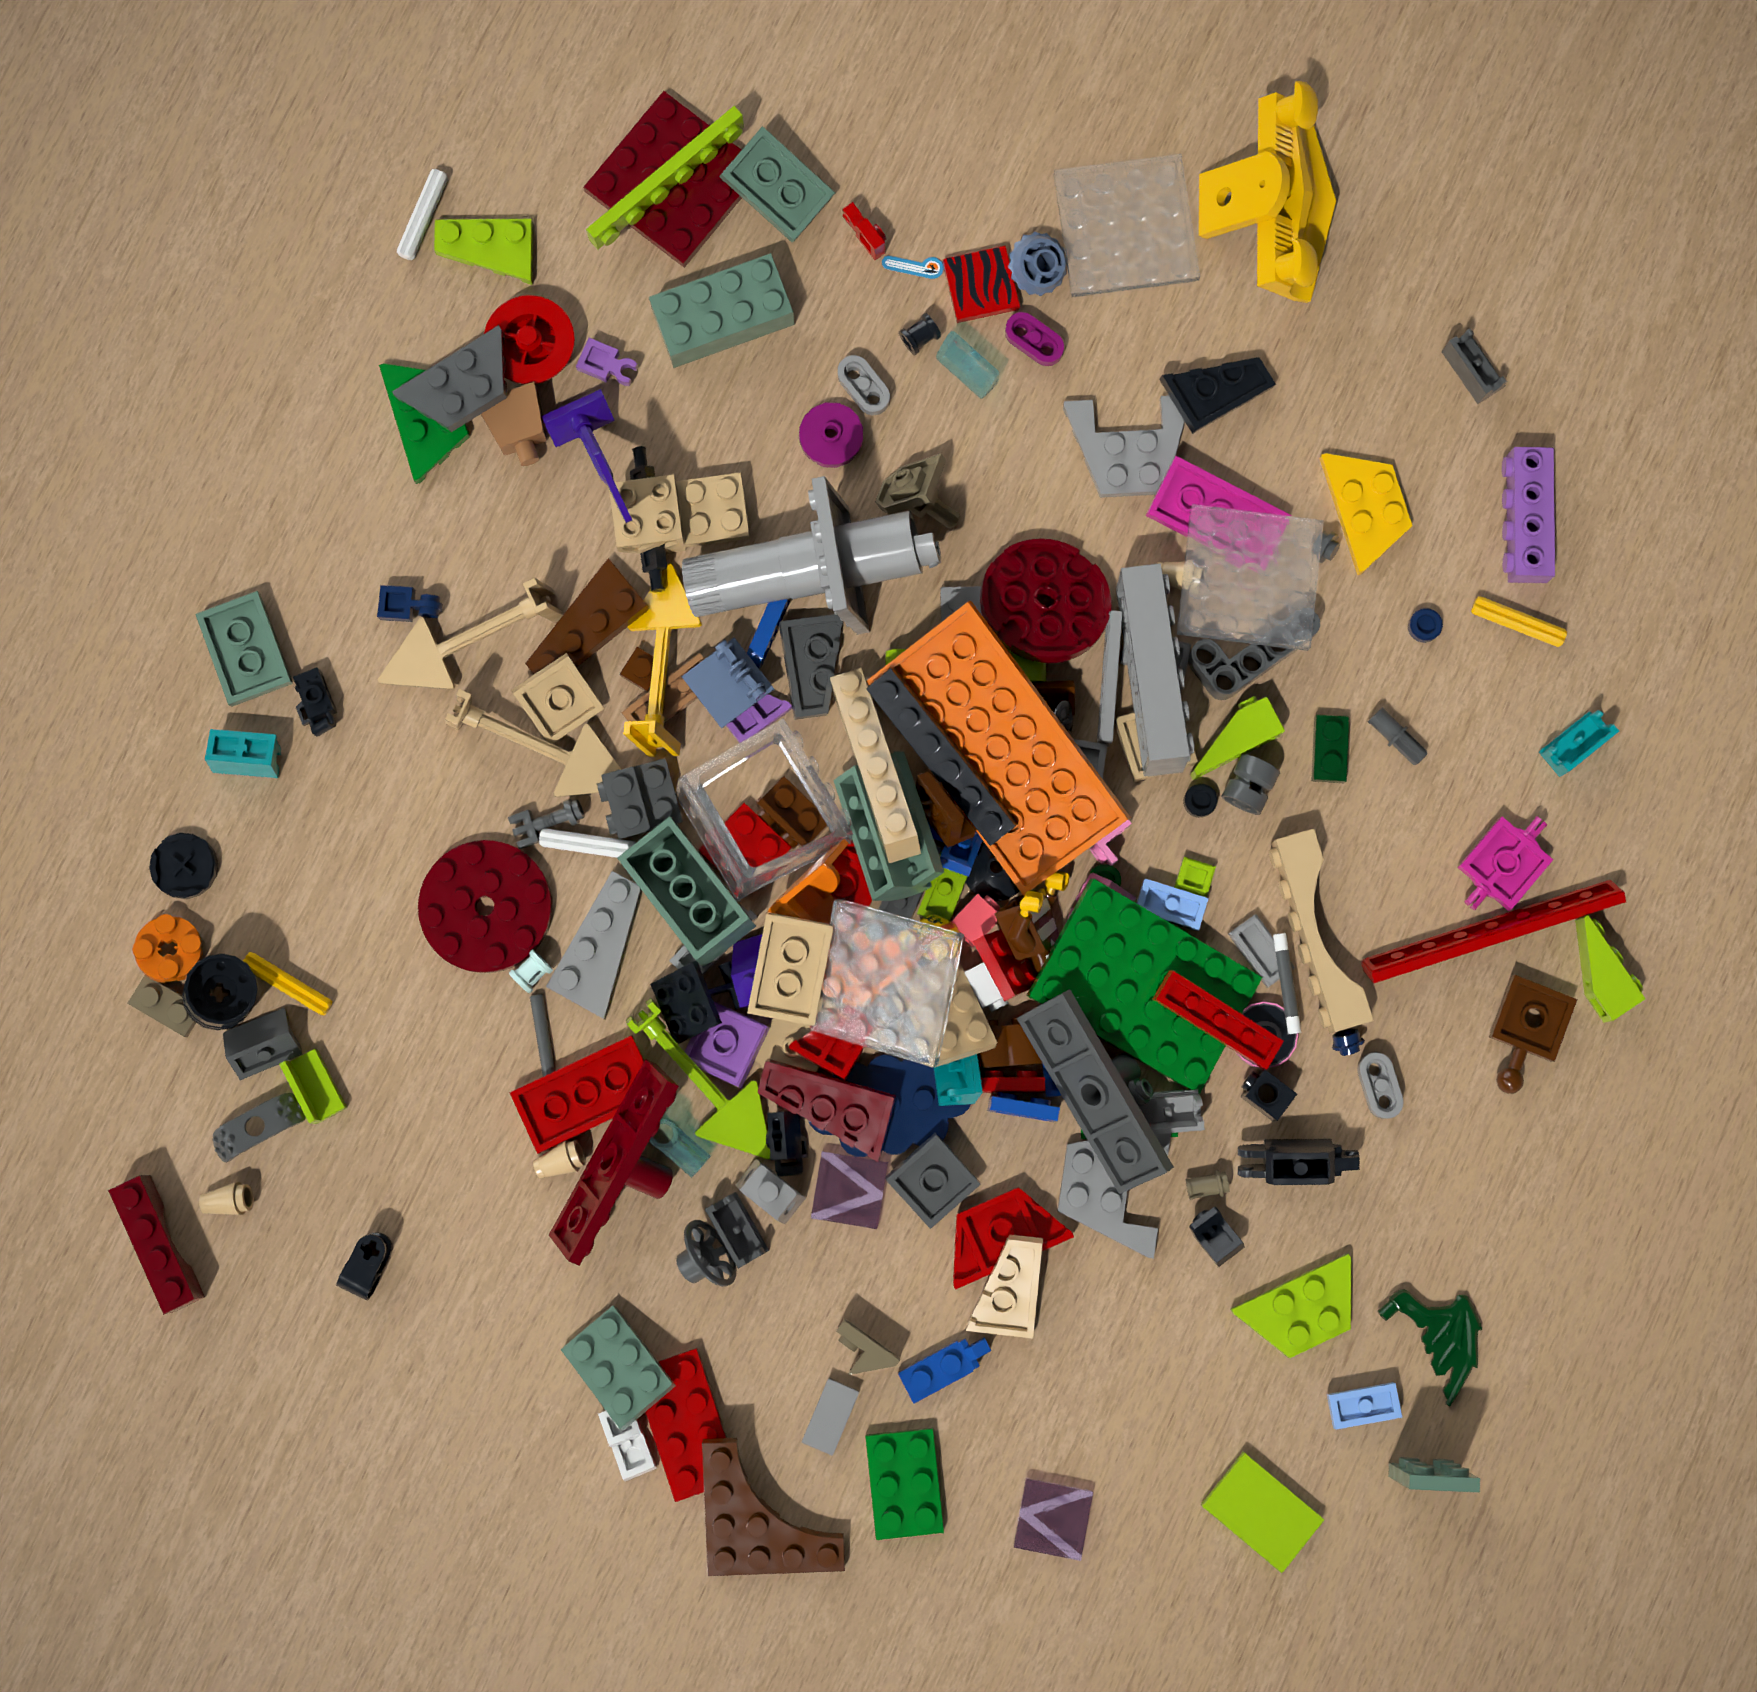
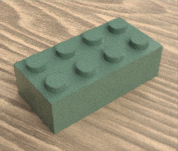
M771 253L649 297L652 312L673 368L795 325L794 313Z
M668 817L617 857L701 966L706 967L756 927L755 923L671 817Z

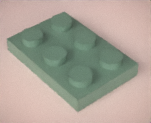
M763 126L719 176L792 243L835 194L830 187Z
M258 591L195 614L229 706H236L293 684L261 594Z
M611 1306L561 1349L621 1430H625L676 1386L615 1306Z
M1400 1457L1399 1463H1389L1388 1477L1411 1490L1480 1493V1478L1469 1473V1468H1464L1461 1464L1454 1463L1453 1460L1433 1459V1465H1427L1425 1462H1420L1418 1458Z

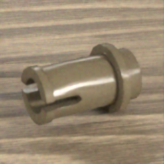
M1215 1170V1174L1185 1179L1189 1200L1216 1194L1224 1197V1193L1230 1192L1226 1172L1219 1173V1170Z

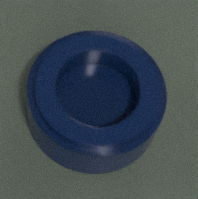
M1428 608L1416 611L1408 621L1409 634L1413 639L1422 643L1433 641L1439 636L1443 628L1440 615Z

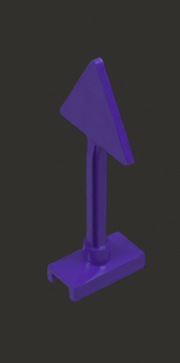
M601 389L541 416L555 447H559L576 438L582 440L600 479L608 486L626 523L632 521L613 480L611 468L593 434L594 430L615 421Z

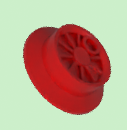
M525 295L506 301L492 313L485 327L484 334L498 325L505 334V340H503V356L506 358L504 378L520 384L534 382V384H538L552 379L566 367L573 354L575 334L568 315L555 302L541 296Z

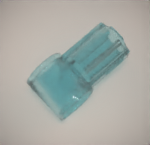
M662 1118L660 1124H667L672 1128L673 1138L668 1143H660L653 1136L649 1141L692 1178L711 1155L681 1130L675 1122Z

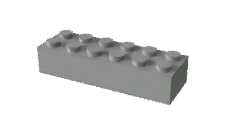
M1161 563L1121 568L1116 593L1119 611H1122L1121 627L1126 650L1143 775L1149 777L1182 773L1187 762L1191 760L1190 754L1194 753V741L1192 733H1186V721H1189V708L1187 701L1181 700V689H1184V675L1182 669H1177L1176 657H1179L1180 651L1178 638L1172 637L1171 625L1175 624L1173 606H1167L1166 594L1170 593L1168 574H1162Z

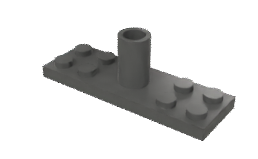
M1070 989L1017 1018L1119 1194L1157 1178L1174 1168L1129 1091V1082L1135 1078L1140 1079L1141 1070L1139 1064L1133 1057L1127 1054H1119L1110 1059Z

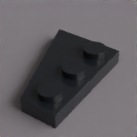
M1260 357L1224 363L1221 366L1206 369H1192L1189 372L1179 374H1165L1159 378L1192 434L1262 395L1276 385Z

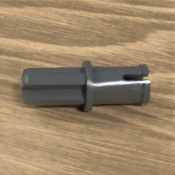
M1384 707L1368 721L1389 741L1387 744L1389 747L1393 745L1413 765L1419 764L1426 757L1427 750L1406 731L1408 727L1405 726L1403 728Z

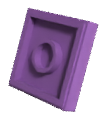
M714 1002L722 1023L691 1038L684 1052L701 1070L742 1088L770 1027Z

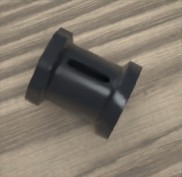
M927 313L921 315V320L907 330L902 328L899 331V336L907 349L913 355H917L919 348L932 339L938 340L941 338V332L933 319Z

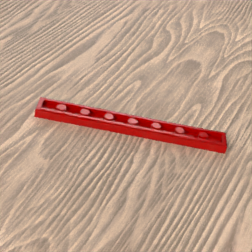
M1607 880L1361 960L1362 968L1373 983H1378L1625 903V892L1613 881Z

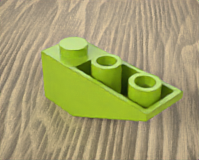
M1589 915L1575 920L1584 995L1603 1023L1614 1021L1646 998L1642 994L1643 986L1633 974L1629 975L1622 965L1624 959L1620 952L1614 946L1610 947L1603 937L1605 931L1596 919H1591Z

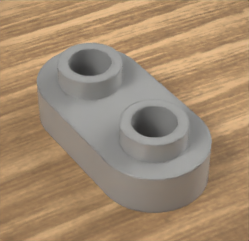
M856 355L845 357L838 366V380L864 413L868 415L883 413L890 403V393L887 386L864 358ZM857 371L860 376L857 379H851L848 377V373ZM875 395L880 400L876 404H871L868 402V398Z
M1375 1052L1365 1055L1359 1061L1357 1071L1368 1108L1378 1118H1393L1400 1113L1403 1107V1097L1393 1064L1382 1053ZM1372 1063L1379 1067L1377 1076L1369 1073V1066ZM1381 1096H1386L1389 1099V1105L1385 1109L1379 1105V1098Z

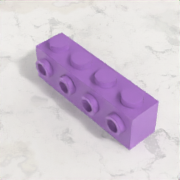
M1514 447L1502 461V476L1507 477V489H1504L1502 494V507L1507 509V521H1504L1502 528L1503 540L1507 541V553H1504L1503 572L1508 573V583H1548L1555 577L1554 448Z

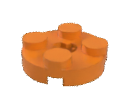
M169 914L160 915L157 919L148 922L137 934L132 948L137 965L141 971L150 979L160 983L185 980L193 966L202 960L203 957L202 940L197 929L189 921L180 917H173ZM171 942L177 944V946H174L175 950H177L175 955L166 954L164 957L160 955V952L163 951L161 948L163 944Z

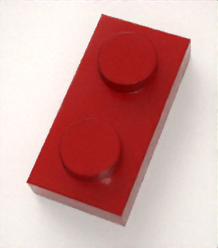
M985 1071L984 1078H981L983 1093L1045 1092V1077H1037V1071H1018L1017 1077H1004L1003 1071Z

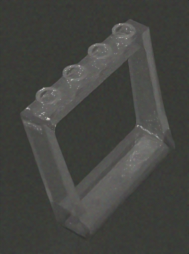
M784 718L678 778L675 795L736 901L821 858L844 838L850 844L853 837V832L850 829L851 818L849 813L844 808L838 809L834 802L835 792L829 782L823 783L818 776L819 766L813 756H806L802 750L804 743L800 733L797 730L791 731ZM777 744L782 749L832 833L761 866L751 867L704 787L770 745Z

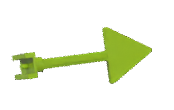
M652 998L646 1001L651 1011L646 1014L641 1010L638 1013L641 1018L638 1023L632 1016H629L626 1019L627 1025L635 1034L643 1030L651 1040L655 1039L717 1108V1112L695 1131V1135L740 1151L770 1159V1149L766 1145L767 1130L760 1095L757 1093V1082L751 1080L731 1099H726L665 1030L667 1026L658 1017L661 1013L660 1007Z

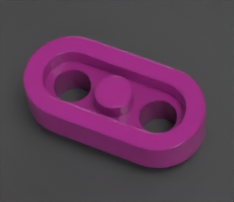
M1025 312L1015 313L1007 320L1005 336L1010 344L1040 365L1052 366L1060 361L1064 351V342L1056 332ZM1018 328H1024L1027 331V334L1024 336H1019L1016 334L1015 330ZM1048 346L1053 350V353L1046 355L1041 349Z

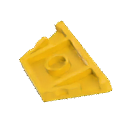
M1325 453L1319 459L1356 573L1359 575L1383 555L1413 525L1393 465Z

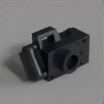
M316 667L293 676L296 684L295 690L297 693L299 692L302 700L296 706L303 726L309 724L312 734L319 737L336 726L333 714L337 713L323 673ZM303 709H305L308 716V719L306 720L304 719V716L301 711Z
M790 1111L767 1113L768 1132L766 1134V1145L770 1149V1159L775 1160L777 1176L802 1175L803 1158H808L807 1137L801 1135L799 1114H793ZM796 1158V1162L781 1163L783 1159Z

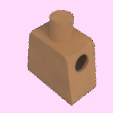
M534 382L508 390L506 399L481 414L503 455H510L516 452L521 466H529L538 462L539 456L535 445L547 441L545 425L541 417L543 414L540 396Z

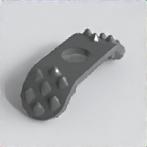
M284 1093L217 1128L213 1133V1144L219 1158L227 1163L248 1149L305 1121L306 1117L293 1093ZM253 1117L262 1118L265 1124L263 1132L258 1136H251L246 1130L247 1122Z

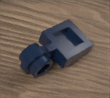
M380 585L377 618L384 621L413 622L414 609L419 610V616L438 618L439 613L443 610V604L440 603L439 596L423 594L420 596V600H415L416 590L413 587Z

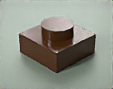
M636 647L620 672V676L648 693L651 686L653 656Z

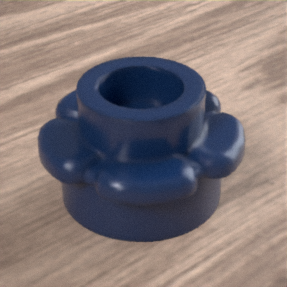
M1347 1029L1332 1035L1334 1041L1332 1049L1340 1051L1342 1056L1359 1052V1045L1365 1042L1364 1038H1360L1358 1029Z

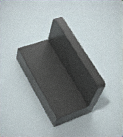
M285 1008L278 1009L223 1033L226 1059L239 1080L279 1065V1063L285 1060L288 1061L303 1055L301 1045L290 1028L288 1013Z

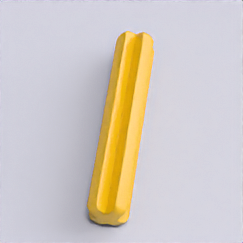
M1478 596L1475 599L1471 609L1474 615L1556 647H1560L1567 636V630L1482 596Z
M249 952L245 956L243 961L248 964L254 975L320 1015H325L331 1008L333 1003L331 999L253 952Z

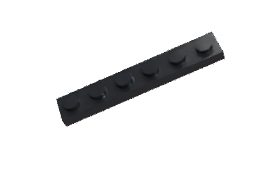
M895 667L890 668L866 688L990 846L1018 825V822Z

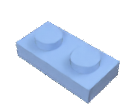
M1144 879L1137 904L1170 923L1198 931L1209 898Z
M1394 1382L1327 1394L1332 1425L1335 1430L1402 1418L1396 1383Z

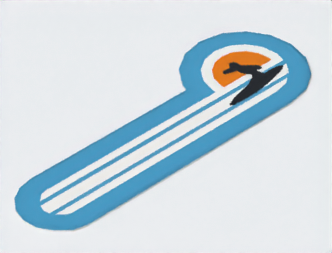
M885 256L882 259V266L887 270L929 279H936L943 273V264L935 257L927 258L923 263L893 256Z

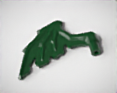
M1400 1289L1391 1295L1389 1301L1377 1312L1387 1321L1399 1311L1410 1317L1418 1328L1427 1326L1426 1333L1421 1336V1342L1425 1345L1426 1354L1433 1353L1430 1364L1435 1375L1445 1376L1447 1371L1453 1367L1450 1381L1443 1388L1446 1398L1445 1403L1450 1407L1466 1382L1472 1368H1478L1477 1337L1478 1331L1482 1330V1325L1468 1296L1457 1295L1454 1302L1448 1306L1427 1307L1409 1291Z

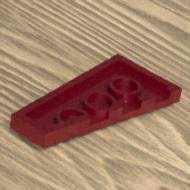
M772 1059L765 1061L758 1094L793 1114H799L811 1121L812 1125L821 1130L825 1129L840 1138L843 1143L852 1148H858L868 1154L869 1158L879 1162L897 1095Z

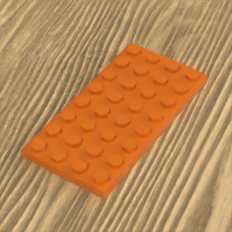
M972 601L965 603L866 681L870 686L890 668L895 667L1018 822L1017 826L990 846L965 815L1023 896L1027 891L1035 888L1131 818Z

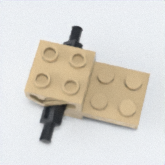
M638 446L632 448L635 468L630 470V480L615 482L632 521L628 523L624 521L610 492L614 531L618 552L641 555L643 573H649L651 592L665 591L662 570L667 568V553L686 551L687 547L750 539L741 472L676 481L674 474L655 477L654 466H648L646 447Z

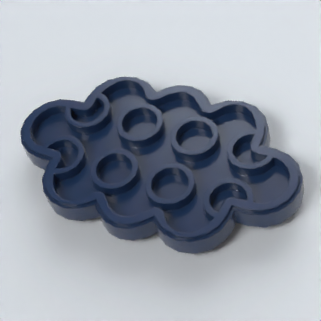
M916 1052L910 1054L902 1062L891 1055L878 1056L868 1066L856 1062L846 1081L897 1095L883 1151L891 1155L904 1153L912 1143L918 1146L922 1145L934 1133L944 1140L948 1132V1118L963 1115L971 1105L939 1106L934 1068L929 1055L926 1053ZM809 1121L810 1126L816 1132L822 1135H833L825 1129L821 1130L817 1128L816 1126L811 1124V1121ZM839 1138L842 1148L848 1154L855 1157L868 1156V1154L858 1148H852L843 1143Z

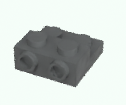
M666 758L602 774L603 782L596 783L601 802L608 801L612 814L605 815L610 835L617 833L618 839L652 831L668 817H671L676 824L683 822Z

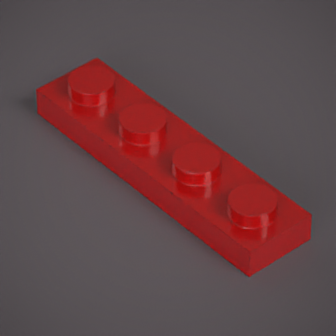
M1169 970L1153 997L1154 1001L1262 1069L1267 1070L1284 1042L1175 971Z

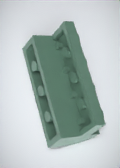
M894 751L890 755L918 835L921 850L919 855L888 863L857 765H854L833 780L872 901L899 900L919 894L931 888L930 882L944 873L905 753L900 751Z

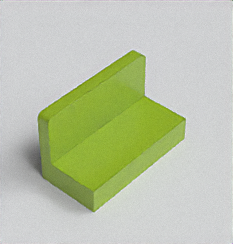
M313 1049L292 1061L285 1060L279 1063L310 1124H319L347 1109L318 1049Z

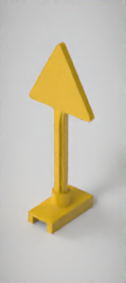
M668 563L667 568L662 571L665 591L653 593L650 589L643 600L650 609L627 627L630 631L656 630L648 714L645 715L644 721L625 722L623 732L648 757H655L656 748L664 747L673 756H680L681 743L664 728L665 718L662 716L672 629L702 626L700 618L692 614L684 586L675 567L671 563Z

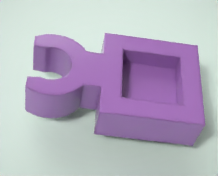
M588 338L576 368L578 371L604 382L608 381L611 374L616 376L620 384L630 386V378L623 376L622 371L626 368L637 371L638 366L634 360L629 358L618 360L620 354L618 349Z

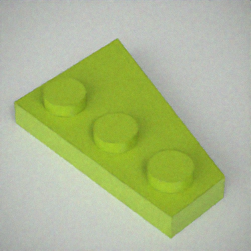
M531 219L435 220L434 251L436 255L470 266L476 265L492 270L495 274L508 275L533 285V222Z

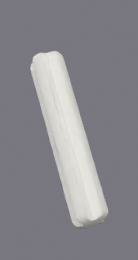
M437 169L430 171L397 248V253L400 257L407 260L415 258L448 181L446 173Z
M546 828L541 830L539 844L542 847L616 858L636 843L635 841Z

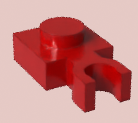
M851 202L842 209L844 212L842 217L856 232V237L875 261L885 254L886 236L877 224L872 226L869 220L862 216L856 205Z

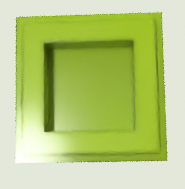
M1183 857L1174 888L1207 898L1216 866Z

